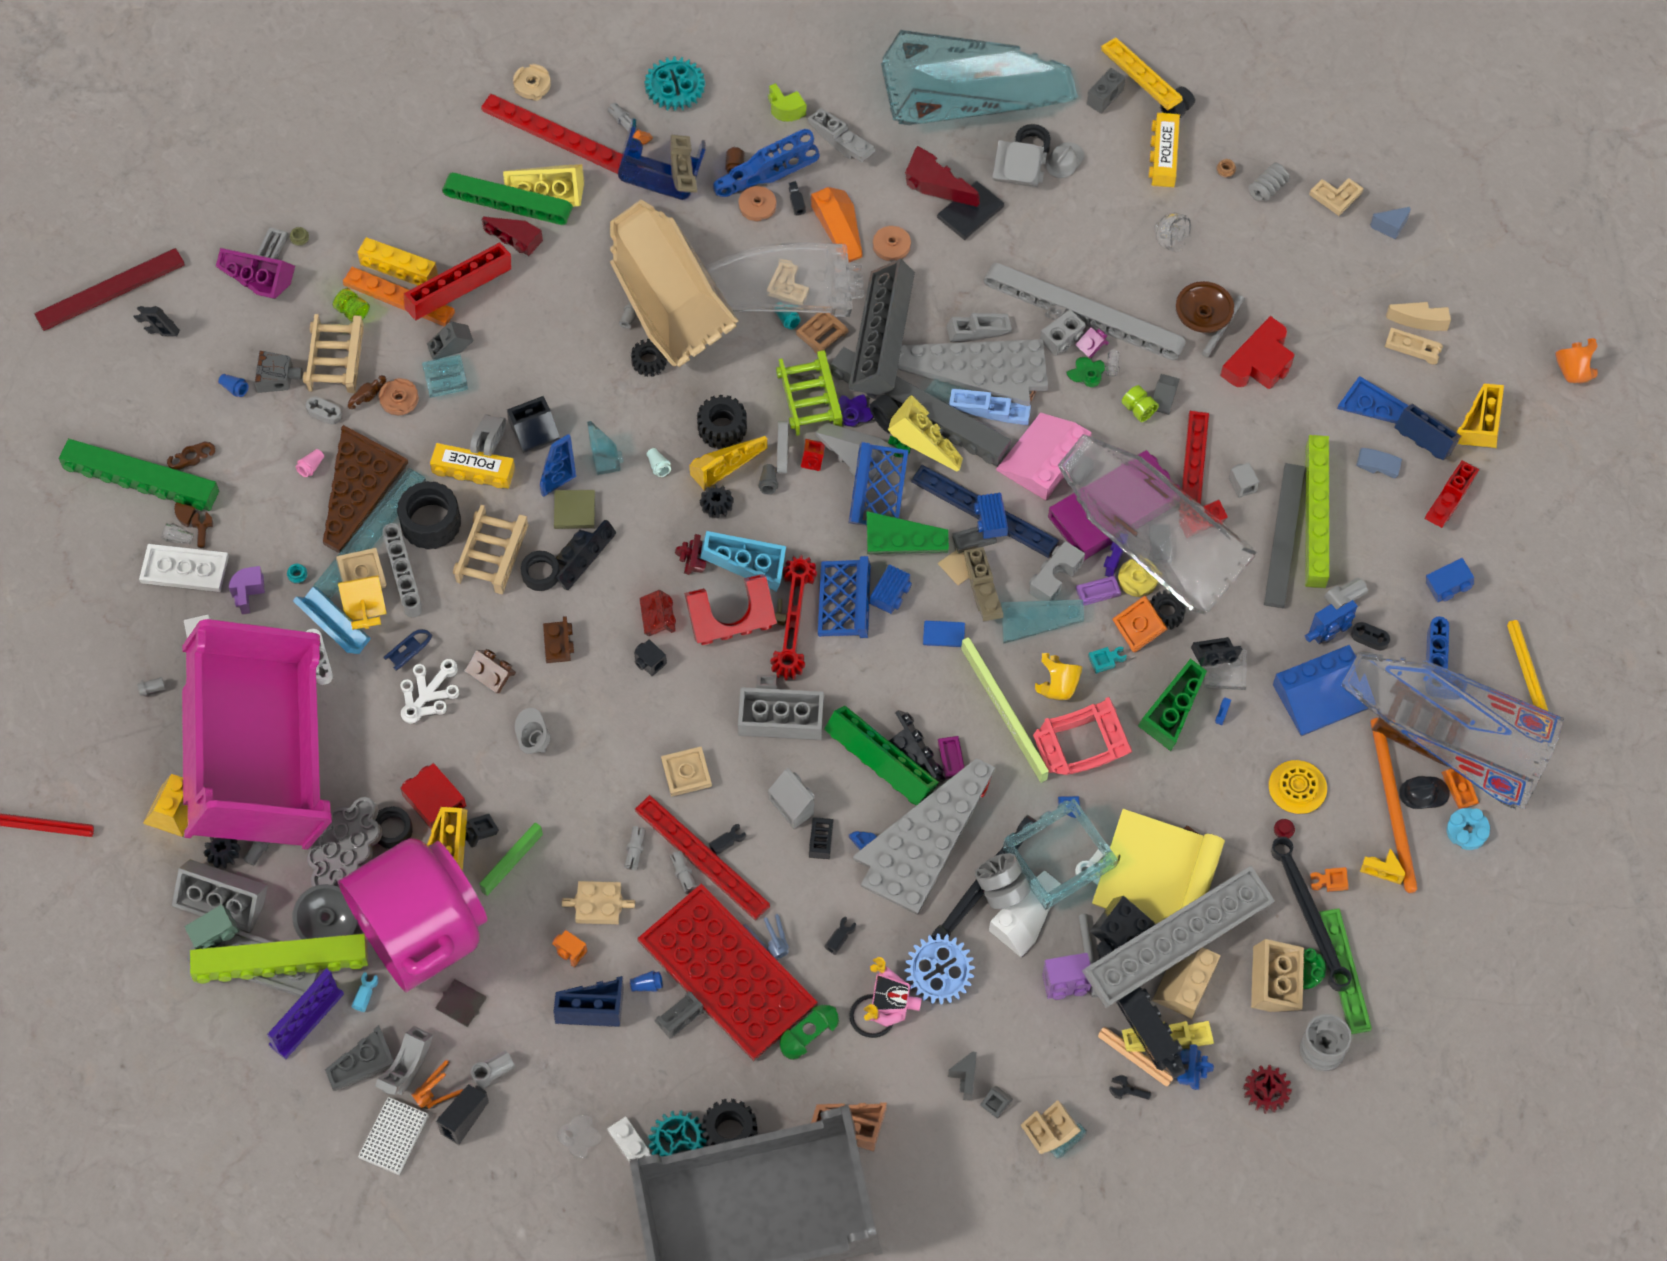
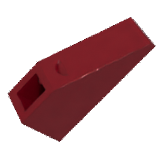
M482 217L483 229L487 234L496 236L502 243L511 245L521 254L524 253L530 256L543 241L542 230L527 221Z

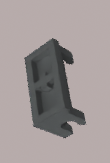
M689 991L684 998L663 1015L656 1017L655 1023L671 1039L704 1012L703 1004Z

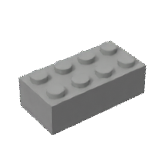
M741 687L738 736L822 740L824 692Z

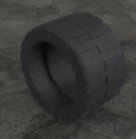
M434 481L417 483L412 487L410 486L398 501L397 513L404 537L416 547L437 549L447 545L458 534L461 527L459 506L453 491L447 488L446 485ZM427 505L441 506L448 511L446 516L434 525L423 526L411 520L413 514L418 509Z

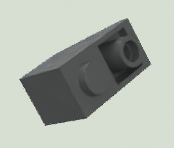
M450 321L427 345L432 359L437 360L461 353L474 340L468 325Z

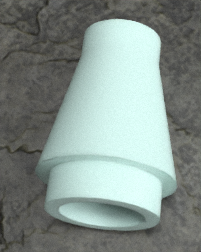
M656 448L650 449L646 455L649 458L653 473L658 477L668 475L671 471V463Z

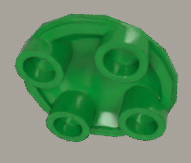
M1312 948L1304 949L1303 990L1320 984L1326 973L1324 959Z

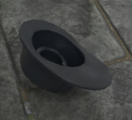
M1417 776L1408 779L1402 784L1399 792L1401 801L1412 809L1440 807L1450 797L1447 784L1443 780L1431 776Z

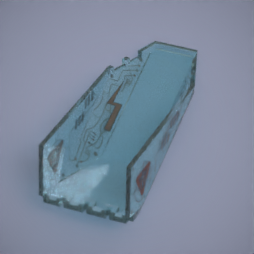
M900 30L882 57L884 62L881 63L886 90L888 91L887 95L891 106L892 119L902 125H915L1028 110L1075 101L1078 96L1071 67L1052 59L1048 63L1037 58L1038 54L1035 52L1032 55L1021 52L1020 46Z

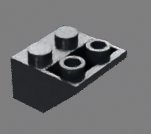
M544 396L507 409L509 424L523 453L560 439L551 410Z

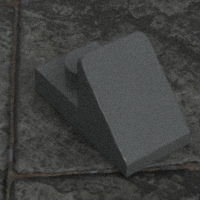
M1165 374L1160 375L1153 399L1159 405L1157 412L1169 415L1178 388L1179 378Z
M971 1052L948 1070V1077L961 1078L960 1092L964 1093L963 1100L972 1101L977 1052Z

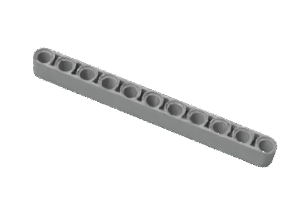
M993 263L984 278V283L992 289L1060 316L1071 310L1087 327H1092L1095 330L1099 328L1107 335L1170 360L1178 359L1186 343L1185 339L1180 335L999 263Z

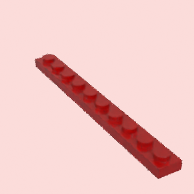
M490 94L481 106L482 112L642 186L645 185L653 173V168L496 95Z

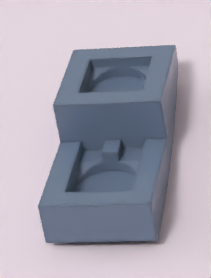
M1361 448L1356 466L1371 473L1379 471L1387 476L1396 478L1399 475L1402 459L1382 451Z

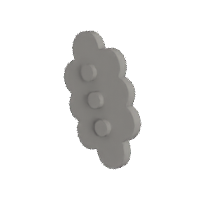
M361 797L355 800L350 808L338 807L332 811V823L317 839L318 844L313 846L307 855V862L314 869L311 877L312 887L321 884L338 886V880L371 860L373 855L372 846L376 845L382 837V828L375 821L378 815V806L372 799Z

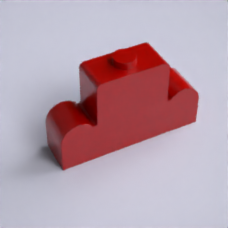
M1269 316L1222 366L1220 376L1235 387L1241 388L1246 386L1250 377H1252L1267 389H1271L1280 378L1284 379L1287 376L1295 356L1292 351L1283 346L1287 336L1286 327L1272 316Z

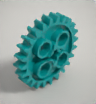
M674 56L673 60L670 61L666 57V62L659 60V65L653 64V69H648V74L645 75L646 94H648L649 100L653 99V104L659 102V108L666 105L667 110L673 107L674 111H676L677 107L680 106L684 110V105L690 108L691 102L696 104L697 98L701 99V93H704V73H701V68H697L696 63L690 64V59L683 62V57L678 61ZM670 71L673 72L675 84H676V86L678 87V93H679L680 96H678L677 93H676L675 84H674V81L672 80V75H671Z

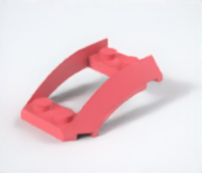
M1110 697L1105 698L1106 700L1096 705L1092 704L1063 716L1051 719L1046 718L1040 729L1036 730L1033 737L1043 762L1049 770L1048 773L1074 774L1107 764L1132 752V747L1128 742L1117 715V710ZM1096 720L1108 751L1068 764L1056 733Z

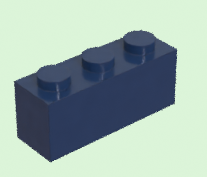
M1413 403L1404 409L1394 427L1402 436L1409 437L1415 441L1417 446L1427 449L1435 458L1441 460L1446 459L1452 454L1461 438V435Z

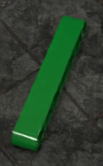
M449 173L442 189L444 195L453 199L558 225H565L573 208L570 202L563 199L458 173Z

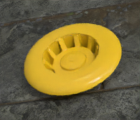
M1291 760L1280 764L1273 770L1269 778V792L1274 802L1283 810L1294 814H1305L1314 811L1324 802L1327 794V783L1321 771L1314 765L1301 760Z

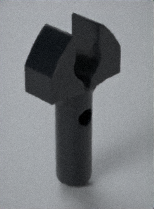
M1119 1075L1112 1078L1111 1082L1122 1086L1121 1089L1110 1086L1109 1091L1115 1098L1122 1099V1096L1126 1094L1146 1100L1151 1098L1150 1091L1129 1085L1127 1076Z

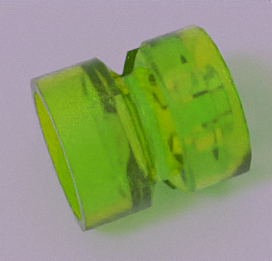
M349 288L342 289L335 296L332 304L334 309L341 314L344 313L345 317L352 323L353 316H361L363 320L370 309L369 303L358 297Z

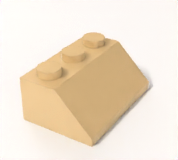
M1264 939L1253 946L1251 1008L1268 1012L1302 1010L1303 947Z
M1202 947L1166 970L1152 1001L1192 1019L1221 955Z

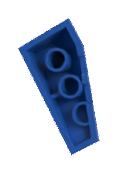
M569 434L554 442L549 449L539 484L543 497L576 477L572 441Z

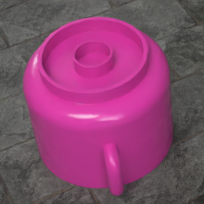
M409 838L338 880L342 895L355 919L358 920L360 928L388 972L405 993L473 952L480 942L478 927L488 921L486 913L468 879L449 851L439 841L427 846L418 839Z

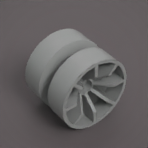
M1011 853L1000 854L990 858L981 864L975 872V877L980 887L984 890V895L990 907L993 909H1004L1013 906L1023 900L1031 890V886L1025 874L1022 873V868L1016 856Z

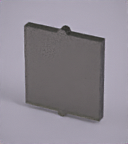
M454 979L447 991L443 992V997L435 1009L468 1027L475 1015L479 1014V1009L487 997Z

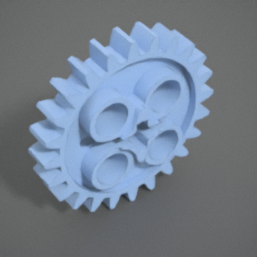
M937 934L936 940H933L929 935L927 943L920 939L922 946H913L916 953H908L912 960H906V963L911 965V968L905 969V972L911 973V976L906 980H913L914 983L910 988L917 987L916 995L923 993L924 1001L929 996L931 997L932 1004L936 998H939L940 1004H943L944 998H947L948 1002L951 1003V996L954 995L959 999V991L966 993L964 985H972L967 979L974 978V975L970 974L969 970L975 969V966H971L968 963L973 960V957H966L970 950H962L964 943L957 946L956 937L950 942L947 934L944 940H941L939 934ZM940 948H946L949 951L948 959L940 960L937 957V951ZM952 958H956V962L943 970V975L937 973L928 980H923L924 976L936 969L935 964L943 965ZM923 959L931 963V969L927 972L919 969V962ZM952 966H957L961 970V975L957 979L949 976V969ZM933 978L942 980L943 986L940 990H933L931 988L930 982Z

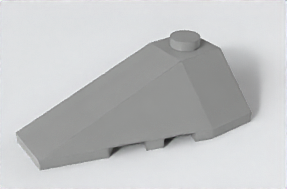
M829 423L823 425L815 434L829 450L834 451L838 455V459L842 463L845 462L850 467L849 471L853 475L856 472L860 443L865 442L871 445L895 448L880 438ZM872 450L871 457L876 464L885 458L881 451ZM894 454L889 457L891 461L893 460ZM887 459L878 465L882 472L890 466ZM876 468L869 472V478L872 482L880 476Z

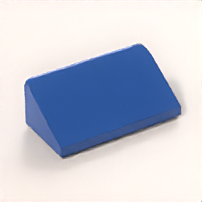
M924 621L923 645L962 647V640L965 637L964 622Z

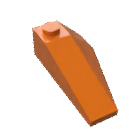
M827 187L812 193L811 207L844 263L847 264L862 258L855 209L846 191Z

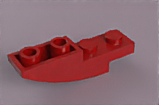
M1461 460L1424 519L1443 528L1458 507L1480 469Z

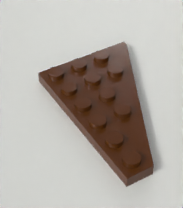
M345 425L341 427L334 479L332 480V492L330 493L329 510L325 523L326 529L323 535V544L340 554L408 464V459Z

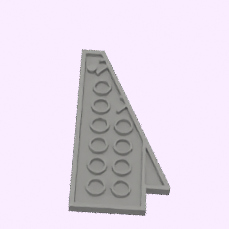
M1043 339L902 345L898 369L973 391L991 392L993 397L1011 398V402L1024 406H1030L1029 391H1048Z
M976 758L856 853L853 859L870 868L861 883V887L918 915L990 781L995 767Z

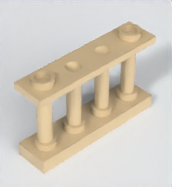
M319 314L314 315V322L310 323L312 337L307 372L303 374V383L307 385L308 391L313 390L314 382L343 383V385H346L348 393H356L364 329L361 316H353V323L349 325L321 324ZM320 332H341L351 335V339L347 340V342L319 341ZM318 348L347 349L349 351V355L345 358L317 357ZM316 365L345 366L347 368L346 373H343V375L315 374Z
M480 505L479 511L474 513V524L459 563L456 562L454 565L453 574H455L456 582L460 584L464 575L490 581L494 585L495 593L503 595L528 528L527 516L519 514L517 521L509 522L486 516L485 505ZM484 523L511 530L512 535L506 540L480 533ZM481 541L505 547L506 551L504 556L501 555L499 557L473 549L476 542ZM470 558L497 564L499 569L497 573L491 574L468 568L467 565Z

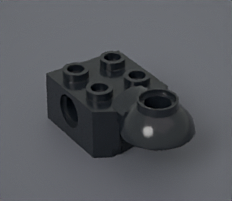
M1123 895L1114 898L1090 932L1101 942H1107L1114 951L1153 927L1155 922Z

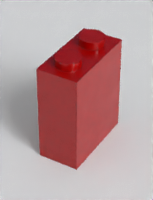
M434 763L423 767L418 775L407 779L400 787L402 796L431 830L441 807L463 809L466 807L465 798Z

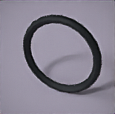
M867 994L857 999L853 1003L849 1014L851 1025L855 1031L869 1038L883 1036L893 1026H888L878 1033H867L856 1025L854 1020L856 1007L864 1000L873 999L874 994Z

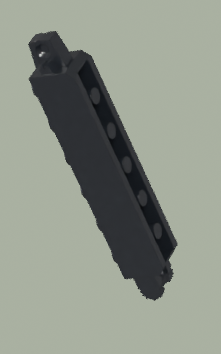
M1105 941L1097 945L1099 959L1113 951ZM1139 987L1116 1001L1156 1069L1162 1071L1166 1069L1173 1078H1177L1185 1073L1180 1053L1183 1049L1177 1039L1173 1040L1171 1037L1172 1031L1167 1022L1163 1023L1160 1017L1162 1016L1156 1005L1152 1006L1150 1003L1151 997L1146 988L1142 989Z

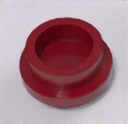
M1280 819L1274 825V833L1277 837L1289 839L1295 833V826L1288 819Z

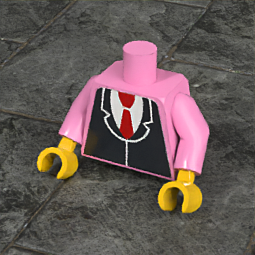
M882 957L873 959V962L876 964L871 965L870 970L872 972L879 971V974L876 976L872 1004L864 1008V1011L868 1012L864 1015V1019L888 1027L904 1021L907 1009L920 1011L921 998L909 996L910 985L885 966L886 963Z

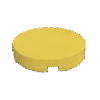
M1130 559L1123 563L1119 569V585L1125 593L1131 596H1147L1155 590L1158 584L1157 568L1151 562L1147 563L1149 561L1142 559L1143 561L1140 559L1139 561Z

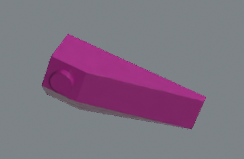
M220 248L216 263L218 269L236 279L255 294L276 299L291 285L295 265L282 260Z

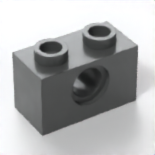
M1110 68L1088 91L1087 105L1102 114L1124 91L1126 77Z

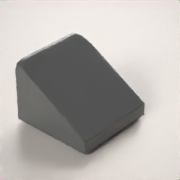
M994 1086L980 1106L996 1118H999L1013 1098L999 1087Z

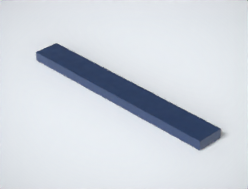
M924 465L920 466L911 479L913 484L979 520V515H975L974 512L977 494ZM1005 510L1008 525L1007 536L1049 558L1059 544V540Z

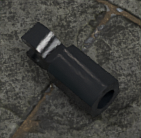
M789 182L790 202L794 215L805 214L806 206L802 193L798 190L797 182Z
M735 824L729 833L725 832L711 841L709 847L718 855L734 845L735 841L741 842L745 840L746 833L737 835L735 832L740 829V825Z
M847 917L841 919L840 928L835 930L824 946L827 951L834 955L837 954L847 940L848 934L856 930L855 922L851 927L844 925L847 922Z

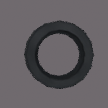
M1028 124L1017 131L1015 142L1021 143L1022 139L1029 136L1038 137L1044 142L1043 146H1041L1044 147V152L1049 153L1051 137L1046 128L1037 124Z
M881 395L870 403V411L878 425L885 432L891 434L888 430L891 418L899 410V407L890 397Z
M538 550L525 556L520 569L523 582L528 588L535 591H545L556 585L558 582L556 576L559 574L560 569L558 561L553 554ZM538 562L548 563L552 567L551 575L541 580L530 577L528 570L530 566Z
M395 806L379 810L375 819L380 825L384 820L393 817L400 818L404 823V831L399 836L387 838L382 835L378 844L388 849L411 838L413 833V826L408 813L402 808Z

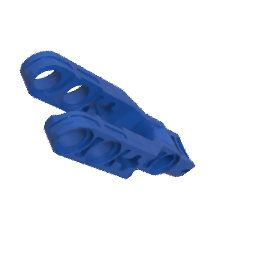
M802 129L758 150L749 161L734 167L729 174L718 178L713 183L715 194L720 197H728L760 183L775 182L816 162L820 157L818 147L813 144L814 135L812 131ZM805 135L811 137L807 142L801 141V138ZM786 144H793L791 150L783 149ZM809 150L816 151L815 155L811 157L806 156V153ZM772 153L774 156L770 158L768 154ZM792 158L799 159L795 165H790L789 161Z

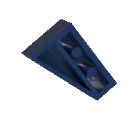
M623 976L604 983L599 981L596 982V985L583 987L582 985L556 992L553 1011L555 1024L620 1027L624 994Z

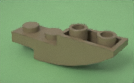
M984 547L964 550L970 584L983 622L1003 618V611L993 583V575Z

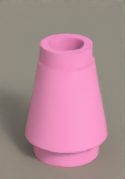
M315 449L298 460L296 465L297 472L303 477L312 476L324 458V454L320 450Z

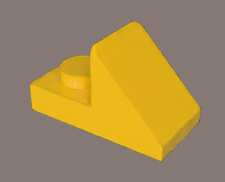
M1391 849L1387 853L1385 862L1376 857L1365 856L1360 868L1362 873L1400 885L1405 876V871Z

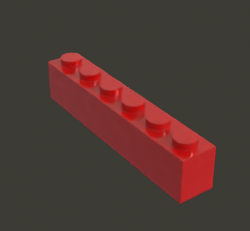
M500 242L405 292L404 309L417 321L511 270V253Z

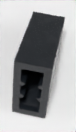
M468 1084L436 1120L440 1134L460 1145L489 1103L486 1095L487 1092L477 1085L474 1088Z

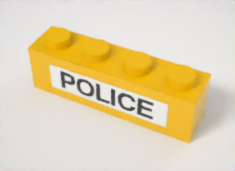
M1157 113L1156 120H1152L1151 131H1155V135H1151L1150 147H1154V151H1150L1149 162H1153V167H1149L1148 178H1152L1151 186L1174 187L1180 114Z
M436 443L430 461L431 471L437 476L454 477L460 481L469 480L476 484H488L496 488L509 489L515 471L514 458L494 454L486 456L484 452L476 454L471 453L469 449Z

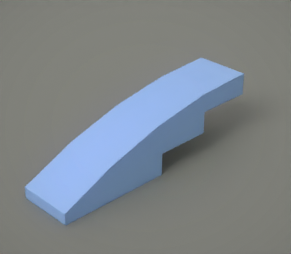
M952 389L949 405L961 412L1001 422L1021 425L1029 424L1031 405L1024 406L1018 403H1011V398L991 397V392Z

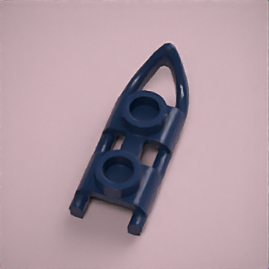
M425 629L416 630L383 658L385 660L389 658L395 665L393 667L394 670L397 671L424 649L432 639V634ZM417 634L428 635L427 639L421 644L414 638ZM405 645L406 649L402 652H399L398 649Z

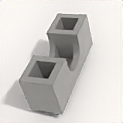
M1066 541L1061 546L1058 545L1052 553V558L1042 564L1040 573L1038 575L1034 574L1030 579L1029 594L1050 606L1061 592L1062 582L1056 579L1054 574L1063 572L1073 577L1084 563L1085 553Z

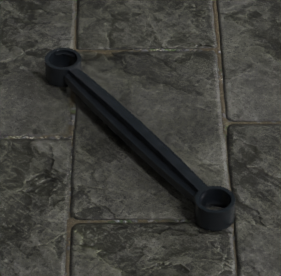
M1029 815L1025 816L1014 835L995 856L1005 853L1015 854L1024 840L1034 833L1039 822ZM977 879L966 891L944 923L934 930L931 935L933 940H936L937 934L940 935L941 940H944L946 934L950 937L951 932L984 895V890L980 887Z
M1278 837L1273 841L1271 854L1274 859L1282 862L1303 916L1331 972L1329 977L1330 987L1338 992L1345 991L1349 988L1352 980L1351 972L1340 965L1322 918L1292 857L1294 848L1292 841L1286 837ZM1284 844L1290 851L1287 854H1280L1275 850V846ZM1335 974H1343L1347 977L1348 982L1340 985L1334 982L1332 977Z

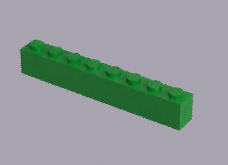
M69 438L59 456L63 469L68 472L75 471L88 478L95 477L105 483L112 482L118 484L125 489H136L142 494H153L163 500L170 499L177 503L193 506L197 510L211 511L219 494L216 481Z

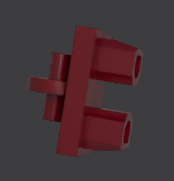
M695 534L694 540H690L689 547L688 542H683L682 546H677L675 549V554L680 557L679 561L685 562L686 560L684 574L690 575L692 571L702 573L706 568V560L697 558L698 554L701 555L703 544L699 534Z

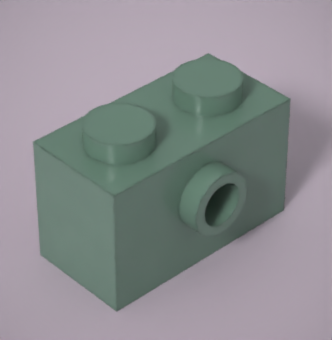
M222 904L184 926L195 949L215 948L219 943L232 939L235 936L234 934L240 931L230 910Z

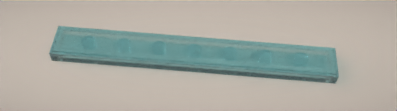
M409 468L338 556L371 549L383 535V528L387 524L392 523L398 516L397 508L401 495L410 486L412 487L417 483L426 481V478ZM336 558L312 586L317 587L329 599L339 589L338 583L342 582Z

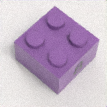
M1088 953L1045 960L1042 977L1047 999L1060 1000L1067 995L1083 996L1090 992L1091 984L1082 972V970L1090 966Z

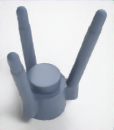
M778 914L775 915L780 938L776 937L768 918H764V922L772 937V940L768 942L769 947L761 941L747 924H743L776 960L789 953V946L786 942Z

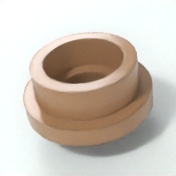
M1223 159L1217 165V172L1223 177H1231L1236 171V166L1230 159Z

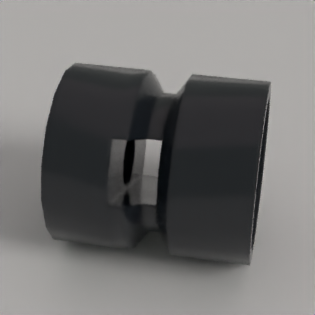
M1178 86L1175 89L1182 96L1183 101L1169 110L1160 105L1162 113L1180 114L1179 120L1186 113V110H1189L1195 104L1194 95L1183 86Z

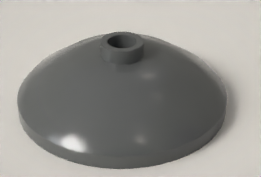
M321 884L306 890L296 901L292 917L295 931L301 939L352 935L358 921L352 914L340 888L330 884ZM326 912L330 914L328 921H324L322 915Z

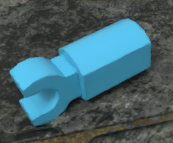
M366 972L361 976L362 986H359L351 1006L353 1009L361 1012L366 1011L373 993L372 988L378 984V976L376 975L371 982H367L368 974Z

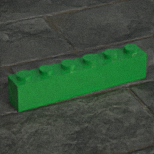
M843 706L833 712L824 730L833 739L840 742L847 751L858 757L864 765L869 766L880 778H883L892 785L894 790L904 795L910 803L917 806L933 793L939 782L847 706Z

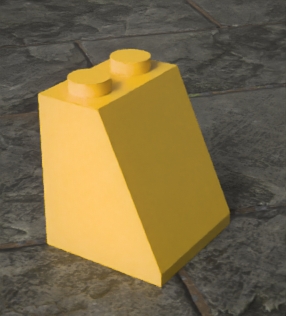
M171 774L162 784L143 822L145 825L183 837L184 831L188 827V805H183V777Z

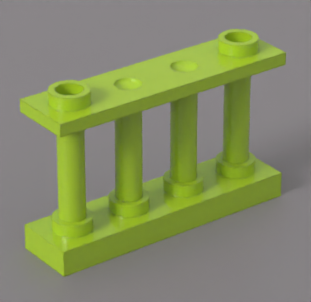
M825 350L818 351L817 359L806 364L785 367L783 358L779 359V367H776L777 378H781L791 415L789 424L790 428L795 430L796 436L800 435L801 425L829 420V422L833 421V425L842 427L843 417ZM811 370L820 371L821 376L818 379L789 384L787 375ZM819 386L825 390L822 396L793 401L791 393ZM822 403L829 406L830 410H827L826 413L798 418L796 412L797 408Z

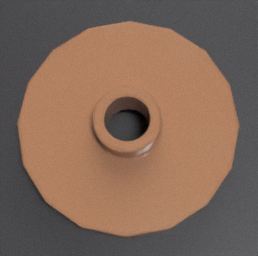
M754 186L744 190L738 201L741 214L752 221L770 218L775 213L777 207L776 197L773 192L761 186Z
M883 227L874 235V252L885 261L902 259L910 251V236L900 227Z
M397 378L394 381H388L379 392L381 407L391 415L407 414L418 404L419 396L416 386L407 379Z

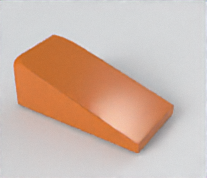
M1459 766L1454 767L1459 772L1462 771V774H1466L1469 778L1467 771L1461 769ZM1453 768L1441 772L1459 809L1479 803L1470 780Z

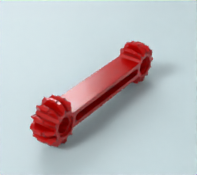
M802 554L799 559L793 555L792 561L787 560L783 568L784 581L792 582L783 651H774L773 657L770 660V664L773 665L771 667L772 672H777L776 676L778 678L784 676L785 681L790 676L795 680L796 674L801 675L803 673L802 669L805 668L804 655L797 654L796 650L805 584L814 583L817 571L815 570L816 565L811 563L810 557L804 560ZM796 571H803L804 573L797 574ZM800 586L798 605L794 606L795 587ZM790 629H794L792 649H787ZM790 661L792 664L785 665L784 662Z

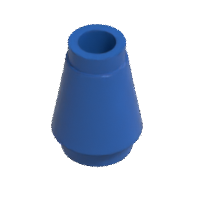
M222 374L219 377V384L235 397H243L247 393L249 385L245 379L227 374Z
M652 970L630 979L632 992L658 991V989H662L663 981L660 971L655 972Z

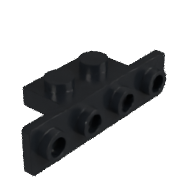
M604 520L593 533L579 530L557 555L558 563L565 565V567L556 578L565 590H569L616 535V531L608 520Z
M896 711L895 714L904 729L891 738L889 742L921 768L926 765L934 779L939 782L945 781L944 771L933 759L934 754L932 750L923 742L924 736L913 725V717L908 712Z

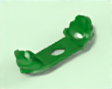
M831 1005L816 1006L812 1009L813 1012L792 1030L787 1029L780 1040V1049L783 1056L790 1060L798 1059L807 1053L805 1047L827 1028L834 1031L839 1024L836 1007ZM808 1023L816 1027V1031L811 1035L803 1031L804 1025Z

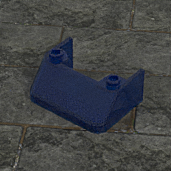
M633 118L618 168L619 179L625 183L679 200L687 199L691 192L677 191L670 164L641 156L643 145L640 140L633 138L636 129V119ZM701 140L697 156H690L693 176L696 177L706 150L704 140Z

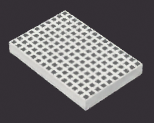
M388 1097L358 1156L359 1159L400 1175L429 1116L428 1113Z

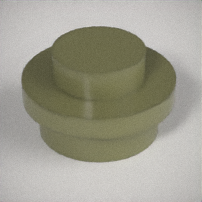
M296 227L290 233V241L294 245L301 246L309 240L308 231L302 227Z

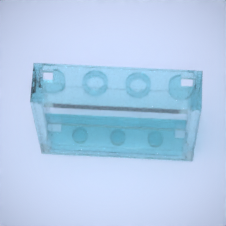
M1075 799L1069 802L1068 800L1058 805V809L1053 812L1048 811L1044 813L1040 820L1035 823L1029 822L1022 828V831L1017 834L1011 833L1003 842L1004 852L1016 856L1022 868V873L1025 874L1031 886L1032 892L1045 910L1117 865V857ZM1073 812L1105 858L1047 893L1015 846L1068 813Z

